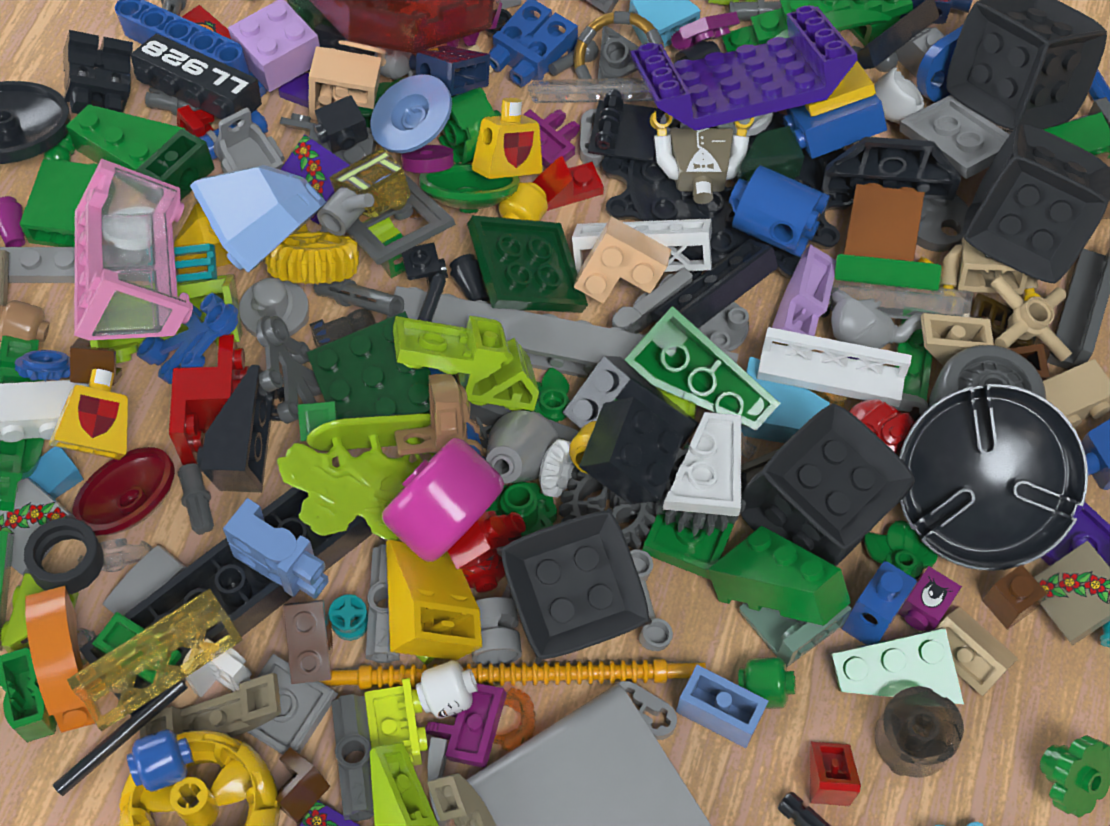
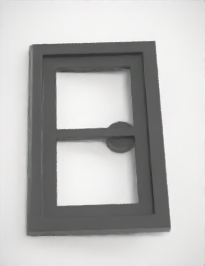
M386 168L364 179L363 181L370 185L366 189H358L354 185L348 188L358 195L365 190L366 192L368 190L375 191L395 180L398 185L393 188L398 186L404 189V192L409 196L405 199L406 204L402 209L394 210L391 208L364 223L357 219L347 230V233L378 265L456 225L454 219L401 169L393 172ZM388 173L391 174V175L387 176L386 178L380 180L379 182H377V183H375V184H373V185L371 184L373 181H374V182L377 181V180H375V179H377V178L380 179V178H382V177L388 175ZM413 208L429 223L387 246H384L368 229L392 215L398 220L406 219L413 214Z

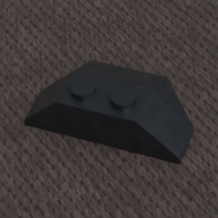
M864 137L826 165L820 191L855 194L856 184L876 183L884 188H913L917 192H925L924 199L953 200L961 182V175L934 141Z

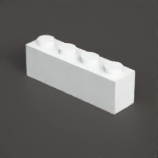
M70 380L0 384V440L5 442H17L28 438L50 440L71 389L75 385L89 387V384L73 383Z

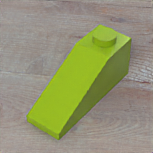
M404 743L378 746L371 749L370 765L375 826H438Z

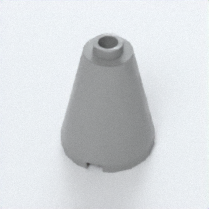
M520 410L511 411L499 418L493 425L488 437L486 461L502 476L504 484L539 479L542 459L547 449L559 439L558 434L552 423L540 413Z

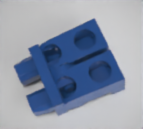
M527 0L502 29L493 35V48L488 53L490 54V65L496 72H500L506 65L512 67L510 78L520 87H524L531 80L539 84L544 78V74L549 72V64L558 60L566 51L570 53L574 50L578 40V25L556 12L552 15L551 9L536 0ZM534 11H537L541 16L539 18L534 16ZM559 26L566 30L565 33L559 31Z

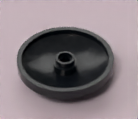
M0 82V164L19 162L38 156L56 146L67 135L66 125L71 121L68 103L64 101V97L58 91L33 82Z

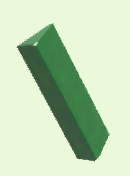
M838 254L834 278L840 281L937 291L942 283V266L933 263Z

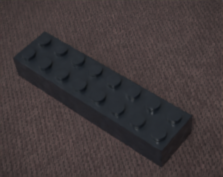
M292 487L262 510L264 521L274 528L289 530L296 540L300 535L311 542L314 556L325 563L323 573L373 534L366 520L359 515L348 525L346 531L326 536L316 534L311 530V526L299 519L302 502L309 497L308 493ZM225 538L123 615L178 650L182 655L158 688L96 649L92 643L97 636L81 647L79 651L132 716L177 676L184 682L186 681L181 668L185 656L193 647L200 646L208 638L222 650H225L293 596L286 593L282 585L273 582L235 558L229 542Z

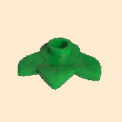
M550 368L543 376L542 381L537 382L539 395L534 412L540 413L547 419L559 422L567 418L562 412L570 403L567 396L570 385L563 374L554 368Z
M903 520L894 522L888 529L887 535L868 532L864 538V544L871 559L880 564L887 561L915 580L920 577L923 569L928 568V566L933 567L938 559V554L933 552L923 542H920L918 533L911 528L908 522Z

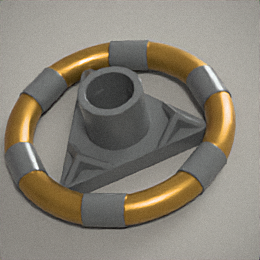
M626 11L606 13L589 23L578 37L574 50L575 73L581 85L598 99L604 100V96L610 90H613H607L603 87L638 70L631 58L630 51L638 49L639 46L608 27V25H634L646 34L649 43L662 44L664 47V42L655 26L638 14ZM603 28L598 83L596 84L585 65V53L587 46L596 33ZM642 79L638 85L627 90L618 91L621 92L624 102L639 98L649 90Z

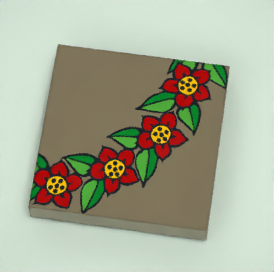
M1088 541L1034 577L1048 593L1040 605L1072 646L1110 621V567Z

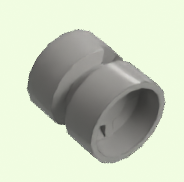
M504 597L477 600L476 602L480 609L482 647L472 652V661L476 664L482 663V665H489L490 662L493 665H500L501 662L507 664L518 660L522 655L520 633L514 630L519 623L514 600Z

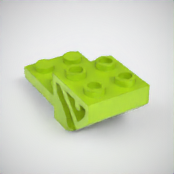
M469 315L467 327L463 328L395 317L393 335L398 363H403L405 366L414 369L428 367L439 369L446 374H458L460 384L465 388L468 401L472 404L480 406L487 404L499 405L512 411H521L522 409L534 411L539 389L530 358L515 338L509 341L506 340L505 332L500 322L494 319Z

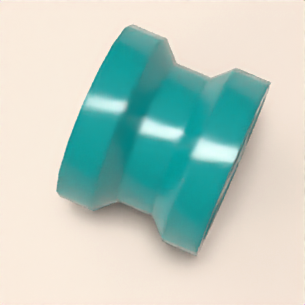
M347 594L338 597L332 602L328 614L335 634L339 638L348 641L357 640L366 633L368 626V613L362 599L356 595Z

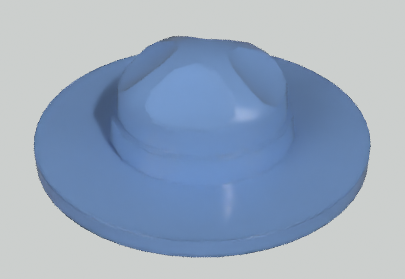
M414 75L395 83L380 97L372 112L370 125L374 139L383 149L394 153L412 152L427 145L439 135L450 117L452 109L450 91L440 79L431 75Z

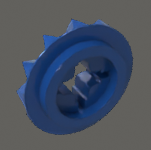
M54 350L31 351L15 360V371L18 372L19 376L30 378L33 381L38 379L45 382L52 379L58 381L61 378L70 376V357L63 352Z

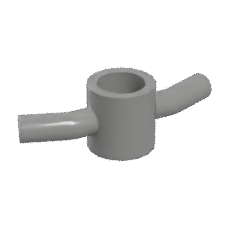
M339 188L317 213L318 220L322 225L320 232H330L338 236L344 235L363 214L365 208L374 205L373 195L370 193L357 195L348 188Z

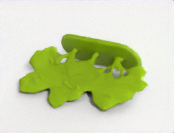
M430 414L333 420L320 425L309 433L306 442L310 447L294 443L287 450L286 457H279L277 463L283 482L308 493L309 497L302 502L299 519L311 526V530L316 534L326 536L346 531L348 525L359 515L366 520L373 534L385 540L398 541L399 538L384 524L382 512L404 488L402 483L423 460L419 454H414L417 460L413 463L409 461L411 454L404 455L401 458H390L382 452L381 447L397 446L395 440V431L429 426L431 424ZM413 437L407 439L405 442L407 444L417 445L421 444L425 440L422 438ZM372 448L358 457H352L347 451L349 449ZM315 450H318V451H329V452H328L327 454H325V453H318V452H316ZM338 456L340 466L334 467L332 465V458Z

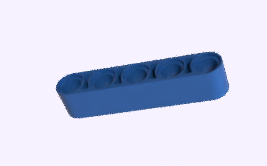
M119 0L115 4V12L124 34L128 38L143 44L157 33L248 75L250 74L243 49L239 43L145 0Z

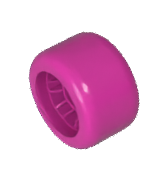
M453 438L429 462L425 459L402 483L404 488L383 510L382 520L418 557L427 562H434L445 554L491 506L502 492L504 481L502 476L468 443L462 439Z

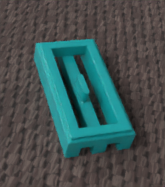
M201 244L174 248L175 257L207 253V258L175 261L176 269L208 266V272L176 275L177 284L217 279L215 245ZM149 250L146 251V258H150V264H147V271L154 270L153 251ZM151 275V278H148V285L155 286L153 275Z

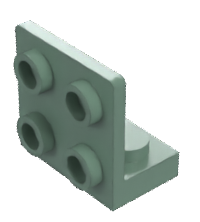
M743 603L739 608L741 615L772 652L784 660L786 667L790 666L842 627L852 610L849 605L846 606L827 624L822 626L783 617L780 615L779 610L762 607L760 611L749 609L748 603Z

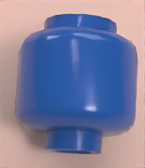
M169 729L137 739L133 744L132 753L127 754L128 766L135 785H143L144 788L151 792L182 781L187 777L186 764L194 762L187 739L178 740L176 734Z

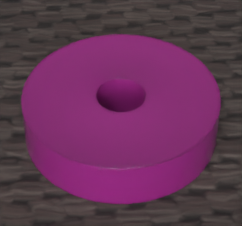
M425 145L415 151L401 153L402 169L413 173H433L447 170L454 165L453 149L443 145Z

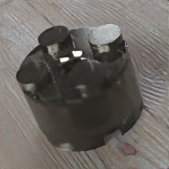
M910 687L897 693L880 715L875 727V744L881 758L895 774L909 777H926L941 770L956 753L963 737L964 724L960 711L949 698H944L933 692V689L927 687Z

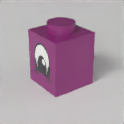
M928 566L905 601L899 614L905 618L911 627L917 630H933L962 586Z

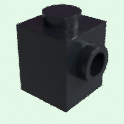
M352 95L315 110L318 124L314 125V130L320 143L327 142L332 153L350 149L357 143L369 138L366 121Z

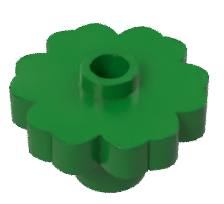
M516 482L510 487L504 485L500 495L485 511H495L498 516L508 515L512 512L518 513L526 526L525 531L521 533L522 537L553 526V523L557 520V508L553 497L545 496L543 493L540 494V487L536 483Z
M1085 735L1080 739H1075L1070 747L1067 745H1051L1046 749L1040 761V770L1050 782L1054 783L1049 793L1054 807L1067 814H1073L1078 818L1093 811L1097 799H1103L1110 786L1109 744Z

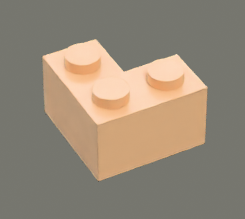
M316 46L309 73V117L317 120L316 109L352 95L358 107L374 109L380 82L381 58Z
M611 216L581 266L574 288L603 304L620 277L651 293L668 266L671 249Z

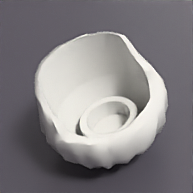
M897 67L892 68L880 77L874 85L876 95L882 101L885 119L898 124L904 118L924 108V99L917 86L912 81L905 79L901 72L897 71Z

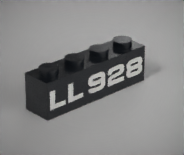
M157 33L130 54L134 74L141 83L152 86L221 120L244 108H248L252 114L262 105L257 78ZM241 119L235 121L232 124L238 126L237 123H239Z

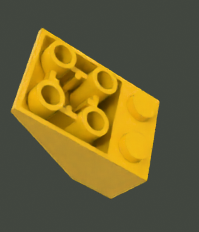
M387 540L390 652L459 660L482 647L480 609L462 569L456 570L448 551L434 562H427L418 557L403 542Z

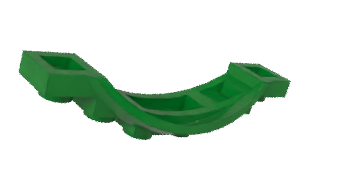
M780 0L781 8L750 17V26L730 31V34L722 37V43L727 53L735 51L742 45L756 46L765 44L768 40L776 37L789 38L786 14L796 12V9L802 6L818 7L839 32L859 26L887 22L893 17L911 12L913 10L912 0Z
M2 336L0 347V384L43 381L23 378L15 371V360L28 352L39 350V340H23L11 336ZM28 438L17 442L0 440L1 511L14 512L19 482L30 477L36 470L41 459L44 439Z

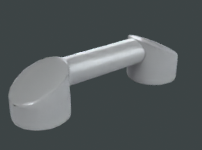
M631 550L630 553L645 593L649 617L652 620L650 625H642L643 628L639 635V642L648 650L661 651L671 642L673 631L665 620L655 617L646 581L653 569V560L643 550Z

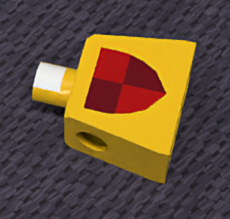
M503 98L501 116L485 117L481 121L472 170L488 179L542 173L540 125L537 121L521 115V99Z
M93 369L89 387L75 385L71 389L51 436L49 446L117 460L126 455L128 397L111 392L114 373L102 369Z

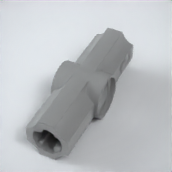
M386 544L373 548L371 582L367 595L369 612L366 659L377 663H391L400 660V653L390 652L389 608L384 609L377 606L379 601L388 598Z

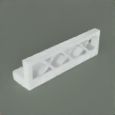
M711 219L623 222L671 249L668 266L664 272L680 271L684 267L688 271L711 270ZM607 223L576 225L572 242L577 273L583 265L582 250L593 248ZM703 245L704 260H689L681 252L687 246Z
M768 327L762 348L757 379L865 401L880 399L891 406L899 407L902 400L904 379L911 365L912 355ZM772 341H774V342H779V343H784V344H788V345H787V346H784V345L774 344V343H772ZM815 349V350H820V351H824V352H823V353H819V352H814V351H812V350ZM847 357H855V358H859V359H858V360H855V359H850V358H847ZM883 364L896 365V366H899V368L890 367V366H885V365H883Z

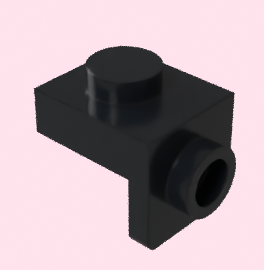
M434 242L414 246L401 253L408 280L426 277L429 289L432 278L436 273L443 274L448 278L444 258L438 259Z

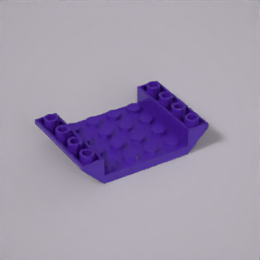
M810 5L799 7L796 9V12L786 14L789 38L776 37L768 40L765 44L756 46L742 45L735 51L727 53L713 52L707 54L705 58L693 61L688 59L679 60L674 65L662 44L646 43L638 49L630 51L631 58L657 108L695 131L827 100L856 63L857 53L818 7Z

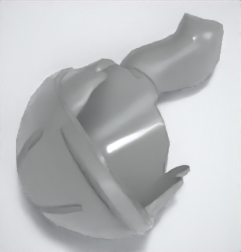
M840 289L832 294L831 300L834 309L832 311L831 323L833 334L837 341L881 349L888 343H904L914 331L922 329V314L910 316L898 327L894 325L887 313L877 309L881 304L880 300L876 303L874 298L870 300H856Z

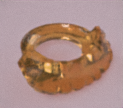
M511 687L506 692L504 706H508L515 712L520 713L521 721L519 727L504 735L496 734L493 742L494 744H500L503 750L510 752L533 737V732L535 731L534 723H536L534 718L536 713L533 711L534 704L530 701V696L525 692L522 693L520 689L516 691L514 687Z

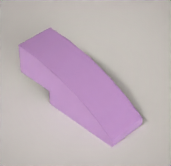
M811 244L806 248L786 288L772 328L815 336L818 319L827 311L836 268V260ZM774 342L775 344H779V345H784V346H787V345H788V344H784V343Z

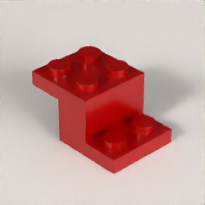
M234 334L219 337L217 367L173 368L169 435L182 465L198 464L197 453L201 445L204 446V433L207 432L249 369V366H245L244 349L238 348Z

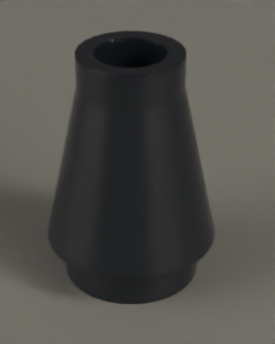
M466 254L453 260L450 263V276L465 297L470 301L482 300L488 302L489 296L479 262L475 255Z

